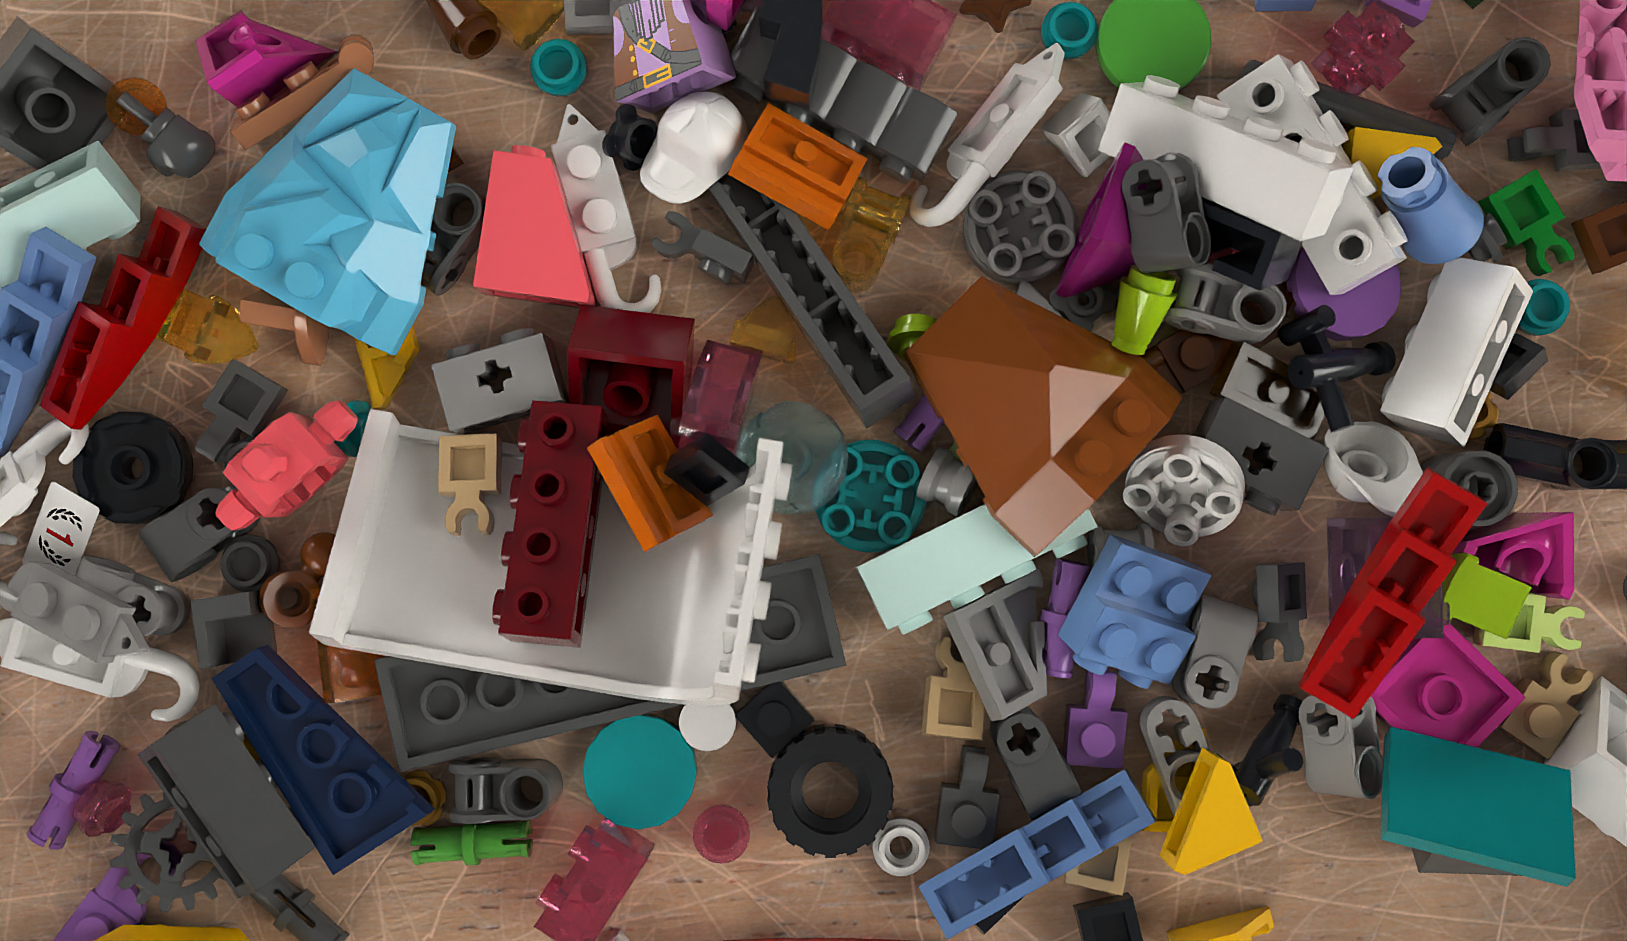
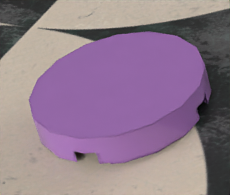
M1303 246L1300 247L1287 280L1288 292L1292 290L1293 299L1296 302L1293 308L1298 317L1321 305L1331 307L1335 313L1336 321L1334 325L1323 331L1326 338L1334 341L1362 338L1384 327L1396 312L1402 291L1399 269L1397 265H1394L1344 294L1330 295Z

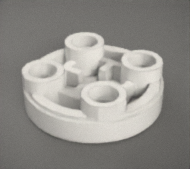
M1169 435L1149 442L1130 463L1125 481L1123 500L1145 523L1163 532L1169 542L1179 546H1189L1194 544L1198 537L1217 533L1235 520L1243 502L1245 479L1241 467L1235 458L1218 444L1192 435Z

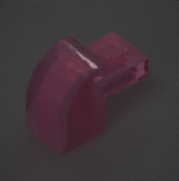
M711 340L706 341L687 394L678 436H681L678 451L705 433H708L737 456L743 425L753 399L762 354Z

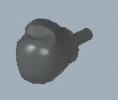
M127 91L116 101L148 127L140 138L150 144L147 149V158L162 175L170 177L176 174L181 177L191 178L204 169L215 153L213 137L206 131L198 129L179 114L175 115L166 107L157 116Z

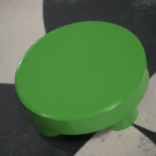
M1114 0L1099 23L1097 38L1094 44L1097 59L1103 73L1118 89L1121 83L1145 82L1147 75H1153L1176 82L1180 85L1178 91L1180 92L1192 83L1204 68L1210 54L1212 36L1208 18L1196 0Z

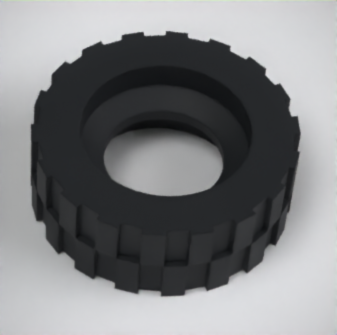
M824 724L814 726V729L807 732L803 730L779 752L770 769L767 802L769 811L771 810L773 814V823L778 831H783L786 835V840L791 845H798L804 849V853L813 856L816 853L825 855V858H836V855L847 853V856L857 853L858 848L865 844L868 846L876 839L875 835L880 829L884 830L888 822L887 815L889 810L893 808L894 786L886 759L881 754V750L874 742L871 743L865 734L858 730H855V732L848 730L844 725L835 724V727H825ZM823 762H837L845 765L853 772L858 782L859 792L854 806L847 813L839 817L825 818L815 814L807 807L802 796V784L806 774L814 766Z

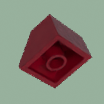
M582 304L567 346L569 404L602 406L610 421L609 436L619 430L658 415L675 447L681 448L693 365L695 319Z

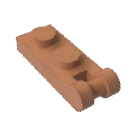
M359 34L346 36L340 42L339 55L318 68H316L312 61L307 62L284 77L283 81L287 87L268 98L264 91H261L238 105L234 110L239 117L234 119L230 132L246 151L310 111L353 68L368 75L374 66L371 43L366 37Z

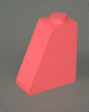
M514 145L512 146L511 153L493 150L473 287L489 296L580 308L582 304L596 306L597 299L593 291L584 256L579 246L556 165L551 158H545V151L535 147Z

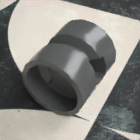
M1488 451L1440 454L1426 459L1420 464L1423 473L1429 467L1488 503L1472 526H1490L1503 520L1515 505L1518 496L1517 478L1512 467L1496 454Z

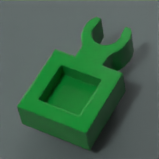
M1537 169L1524 174L1478 201L1485 215L1490 213L1502 229L1508 241L1503 244L1506 250L1520 243L1523 244L1526 249L1525 258L1527 266L1534 275L1541 276L1552 272L1551 267L1545 260L1546 249L1554 253L1559 264L1574 259L1575 254L1570 243L1556 235L1551 225L1562 220L1565 216Z

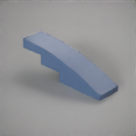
M48 227L30 233L18 280L2 287L0 291V458L6 455L55 365L78 301L82 302L97 258Z
M1124 769L1081 795L1070 799L1022 828L1011 832L918 887L948 940L1151 825L1157 819L1128 770Z

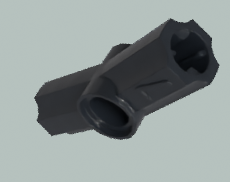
M1497 423L1490 435L1485 439L1483 451H1488L1503 458L1512 467L1516 478L1545 483L1554 489L1563 491L1627 490V440H1603L1593 437L1578 439L1505 423ZM1576 453L1580 455L1583 461V470L1580 476L1576 474L1573 468V459Z

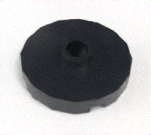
M117 412L98 420L89 428L91 432L88 435L85 446L73 459L72 478L79 496L99 507V515L106 517L105 519L114 523L147 524L159 516L174 510L184 500L193 480V457L186 438L171 422L150 413ZM137 459H140L144 465V471L139 478H136L132 473V464Z

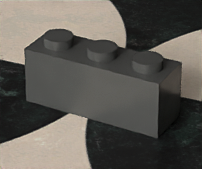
M214 704L158 739L137 755L235 895L241 898L260 890L312 851L315 846L308 838V834L292 808L287 807L276 792L277 784L261 760H254L242 743L245 737L239 723L229 713H222L217 705Z

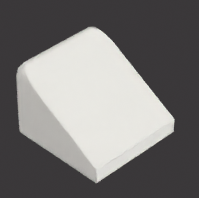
M1085 93L1078 94L1041 127L1047 139L1082 177L1087 178L1110 157V155L1098 150L1110 116L1109 110L1099 97Z

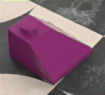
M1124 142L1091 198L1078 230L1074 248L1070 252L1058 285L1057 295L1068 298L1095 287L1117 281L1123 276H1128L1131 265H1136L1131 252V231L1126 203L1122 193V181L1126 171L1133 164L1144 160L1136 146ZM1147 183L1139 185L1138 191L1147 189Z

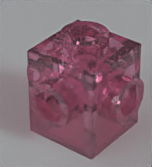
M1372 2L1357 17L1349 10L1343 14L1322 36L1329 45L1310 64L1334 88L1358 96L1371 85L1378 91H1381L1404 69L1406 65L1399 57L1415 41L1405 32L1403 23L1395 14L1382 10L1375 2Z

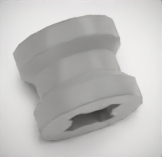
M940 446L933 454L922 475L916 496L926 502L937 500L945 504L947 512L959 517L967 507L978 482L969 466L964 467L962 462L954 458L952 451Z

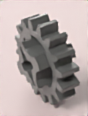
M164 792L163 800L156 803L146 794L140 796L144 811L139 816L129 812H124L121 816L124 822L130 826L128 834H116L111 837L112 843L124 847V854L110 860V866L120 869L127 868L129 872L118 884L121 890L132 888L138 884L142 889L138 894L136 903L143 906L156 895L160 897V912L167 913L174 899L182 898L187 911L194 909L195 895L202 891L210 899H216L218 894L213 883L218 878L226 880L215 865L202 879L182 887L187 871L200 862L213 863L187 825L185 827L189 843L197 845L194 854L187 853L183 855L181 862L177 863L175 874L171 876L173 868L171 855L169 852L162 850L164 841L170 842L176 839L178 832L182 830L184 820L175 811L173 821L157 832H144L145 827L154 818L175 808ZM137 854L153 856L161 866L159 884L149 880L142 872Z

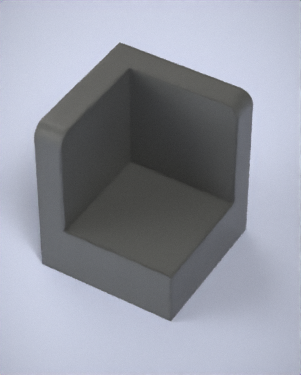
M260 590L190 600L198 662L201 669L235 663L256 648L269 645L277 653L274 623L270 622L263 615L259 606Z

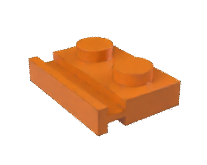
M767 103L744 142L741 151L734 159L728 175L830 230L868 158Z
M658 415L619 430L611 436L602 437L587 447L644 552L713 516L709 506L704 505L664 474L669 457L678 452Z

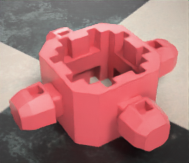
M337 400L327 403L313 414L315 421L310 416L289 412L274 420L228 462L223 474L238 490H231L218 504L215 513L218 519L228 529L240 530L247 528L261 516L286 517L302 507L345 466L349 458L334 441L342 442L353 431L358 421L357 415L343 401Z

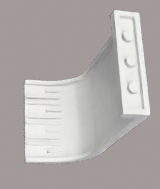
M370 409L309 634L327 646L623 697L675 704H731L739 699L742 681L754 683L761 645L749 643L753 619H766L772 583L763 582L760 579L764 558L773 560L777 558L782 523L773 522L771 518L775 499L787 501L793 466L792 464L782 463L783 442L759 438L756 463L750 467L745 484L710 504L709 508L713 514L712 517L646 552L643 551L603 478L581 648L511 642L498 633L499 625L493 623L494 597L498 589H505L508 566H503L501 562L502 541L506 531H513L516 509H512L510 506V486L514 474L522 473L524 453L519 452L518 444L502 442L501 495H485V505L491 510L494 517V528L491 535H483L478 531V514L469 513L461 521V536H453L447 531L445 515L449 506L455 502V497H443L438 493L439 436L460 434L402 425L393 413Z

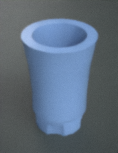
M1410 147L1401 154L1389 156L1382 164L1378 173V178L1382 182L1381 196L1407 237V242L1403 244V247L1408 255L1422 263L1441 264L1457 259L1474 246L1483 230V212L1477 202L1463 192L1452 179L1445 165L1439 159L1435 158L1431 152L1424 148Z

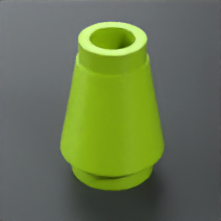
M1131 265L1128 276H1123L1120 280L1114 337L1111 343L1113 347L1134 355L1145 354L1147 345L1150 344L1177 297V293L1173 290L1176 278L1173 275L1164 271L1143 273L1138 269L1137 265Z

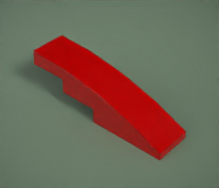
M160 206L157 207L139 257L136 258L118 253L100 304L94 305L78 301L39 406L70 429L82 430L122 385L158 335L189 280L202 251L199 242L207 228L177 211Z
M1427 467L1356 576L1299 682L1300 688L1355 719L1426 622V619L1421 614L1422 609L1457 563L1451 555L1488 503L1476 494Z

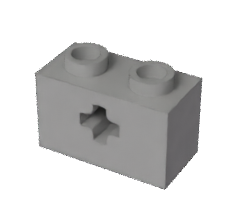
M533 328L519 329L502 335L500 337L501 345L480 350L479 344L456 347L445 352L447 360L431 364L449 431L467 434L529 416L532 400L569 403V397L552 339L543 333L535 335ZM498 367L512 373L511 378L503 381L504 391L489 384L490 380L498 377Z

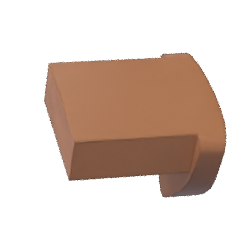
M262 289L240 299L239 322L295 331L297 347L303 363L317 366L322 365L329 340V326L314 320Z

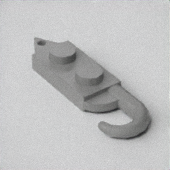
M0 532V546H12L17 543L15 535ZM30 561L17 570L9 583L0 579V606L12 612L10 616L94 662H113L116 656L148 652L150 649L132 617L136 609L135 607L51 563Z

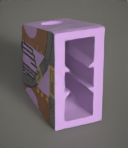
M633 0L618 7L614 13L616 102L630 104L637 109L654 113L671 106L688 94L706 91L736 78L735 69L721 28L707 21L706 0Z

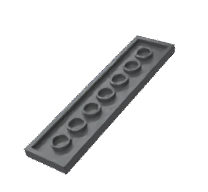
M815 554L763 567L760 581L769 582L772 585L766 619H753L749 643L761 645L754 683L742 681L740 691L847 666L821 555ZM391 656L374 660L399 772L683 705L623 697Z

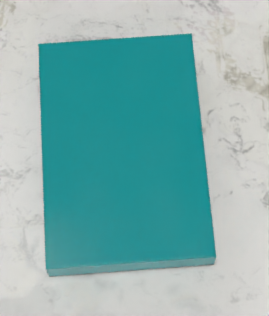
M1390 727L1384 736L1380 840L1567 887L1576 879L1571 771Z

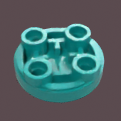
M880 440L855 441L836 450L821 467L814 486L815 511L824 530L839 544L859 552L873 553L886 551L905 542L920 524L926 507V501L916 496L922 478L917 462L899 447Z

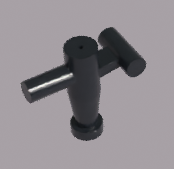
M1321 305L1281 326L1278 330V336L1280 341L1289 347L1300 342L1305 355L1295 356L1291 359L1288 365L1289 380L1295 388L1300 390L1316 388L1330 431L1337 432L1354 426L1340 383L1350 381L1365 374L1373 376L1388 374L1395 366L1396 356L1392 346L1383 341L1369 343L1364 348H1339L1332 350L1323 330L1334 325L1336 316L1331 307Z
M1280 694L1273 704L1275 713L1254 739L1244 759L1235 765L1231 764L1249 807L1259 806L1262 803L1275 778L1299 771L1303 766L1301 753L1295 748H1290L1297 725H1300L1299 708L1303 702L1293 695Z

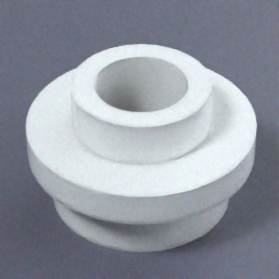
M905 817L889 819L884 830L880 829L875 835L876 839L872 842L873 855L877 864L885 872L895 876H907L917 872L925 864L929 855L930 847L926 832L917 822ZM898 836L907 837L911 841V847L908 852L901 855L893 853L890 849V843L894 838Z

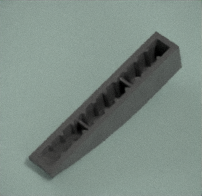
M729 171L709 187L710 194L748 252L753 254L754 261L866 429L912 400L914 394L911 379L795 211L728 175Z

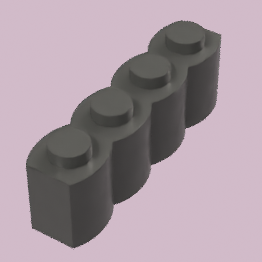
M756 6L730 54L736 78L730 80L732 81L730 89L743 99L754 104H759L761 99L774 103L782 108V111L805 124L825 130L831 134L832 139L860 154L862 151L874 156L881 161L879 169L897 181L908 183L912 178L923 182L954 125L958 113L939 100L906 86L883 70L857 60L846 51L822 39L818 77L809 110L765 97L763 79L776 40L761 36L759 25L761 7Z

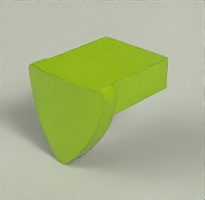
M1469 553L1453 554L1452 556L1457 563L1428 601L1431 610L1436 617L1447 622L1451 621L1454 617L1507 639L1532 587L1479 565V558Z

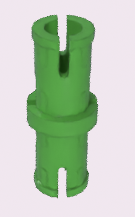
M522 820L521 822L482 825L481 823L463 824V826L415 827L411 836V846L434 844L435 846L419 847V850L411 851L412 861L414 865H422L423 863L463 860L466 866L478 865L482 859L531 857L533 839L513 841L509 839L526 838L527 834H532V825L530 820Z

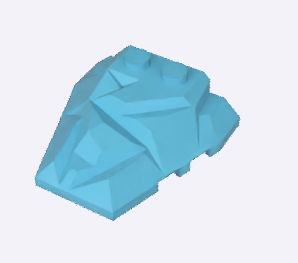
M353 68L256 165L225 193L199 245L207 253L216 257L215 261L219 265L314 320L329 327L341 329L354 338L390 355H397L424 304L426 287L420 285L426 251L433 252L436 233L430 231L436 198H443L456 125Z

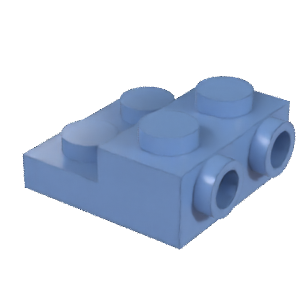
M1110 534L1058 635L1073 650V660L1092 673L1103 675L1108 666L1119 669L1118 673L1121 677L1141 688L1148 689L1153 680L1170 685L1196 637L1185 626V623L1212 575L1197 564Z

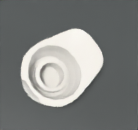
M709 91L694 92L677 100L665 111L660 119L656 138L642 164L640 178L644 187L659 199L669 203L682 204L700 196L730 170L734 159L741 151L748 137L747 124L744 117L730 100L718 93Z
M1373 421L1353 422L1354 426L1337 432H1331L1329 428L1324 437V446L1329 448L1324 458V465L1332 486L1336 488V492L1352 502H1371L1381 512L1394 517L1423 474L1417 456L1409 442L1395 429Z

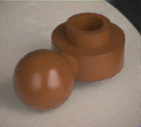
M320 532L310 536L301 548L300 558L302 565L298 571L282 570L276 572L263 583L259 592V606L263 615L270 622L285 628H298L313 620L321 590L318 581L321 577L325 576L335 534ZM292 587L297 593V601L292 607L284 609L279 603L280 593L284 589Z

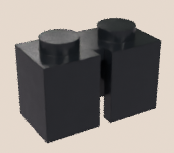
M1201 197L1204 217L1211 237L1210 255L1205 264L1214 262L1212 271L1259 291L1288 280L1303 241L1296 240ZM1233 249L1240 251L1232 254Z

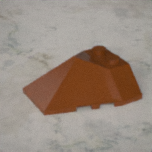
M981 276L903 356L937 418H943L958 446L956 452L964 467L969 466L985 495L983 501L991 516L1033 557H1036L1083 514L1169 422L1183 396L1142 357L1113 347L1111 341Z

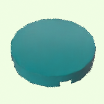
M648 713L616 720L602 728L588 747L582 770L586 794L597 811L614 824L638 830L660 826L679 814L692 795L698 771L695 751L686 742L679 727L671 721L668 722L664 718Z

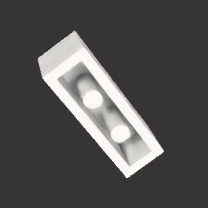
M1458 257L1446 262L1441 273L1432 279L1427 293L1428 303L1418 325L1413 326L1406 337L1405 354L1396 375L1387 381L1382 393L1380 412L1400 430L1465 447L1533 293L1532 288L1516 267Z

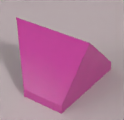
M242 10L195 40L207 83L215 92L236 107L261 91H264L266 96L270 98L287 86L283 79L289 73L310 61L315 66H318L337 53L335 50L251 20Z
M1533 512L1509 515L1490 526H1480L1468 531L1451 555L1469 553L1479 558V565L1531 586L1530 592L1536 595L1570 600L1574 591V512Z

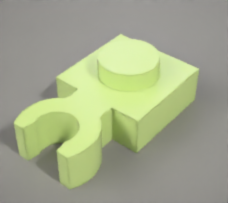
M1528 594L1507 639L1475 627L1473 644L1540 653L1542 638L1545 643L1555 648L1579 649L1581 648L1582 641L1565 638L1561 634L1560 625L1567 617L1584 618L1585 611L1577 607L1554 605L1545 610L1546 596Z

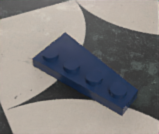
M269 645L256 648L211 678L332 875L338 873L435 810Z

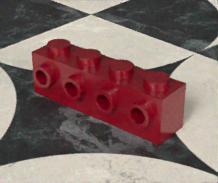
M532 400L530 418H523L521 420L518 432V449L520 453H524L522 473L514 474L510 486V506L512 509H516L513 531L505 532L501 547L502 565L508 566L505 589H498L496 591L492 610L493 623L499 625L498 633L511 642L581 648L603 476L587 447L600 438L609 436L610 421L602 406Z

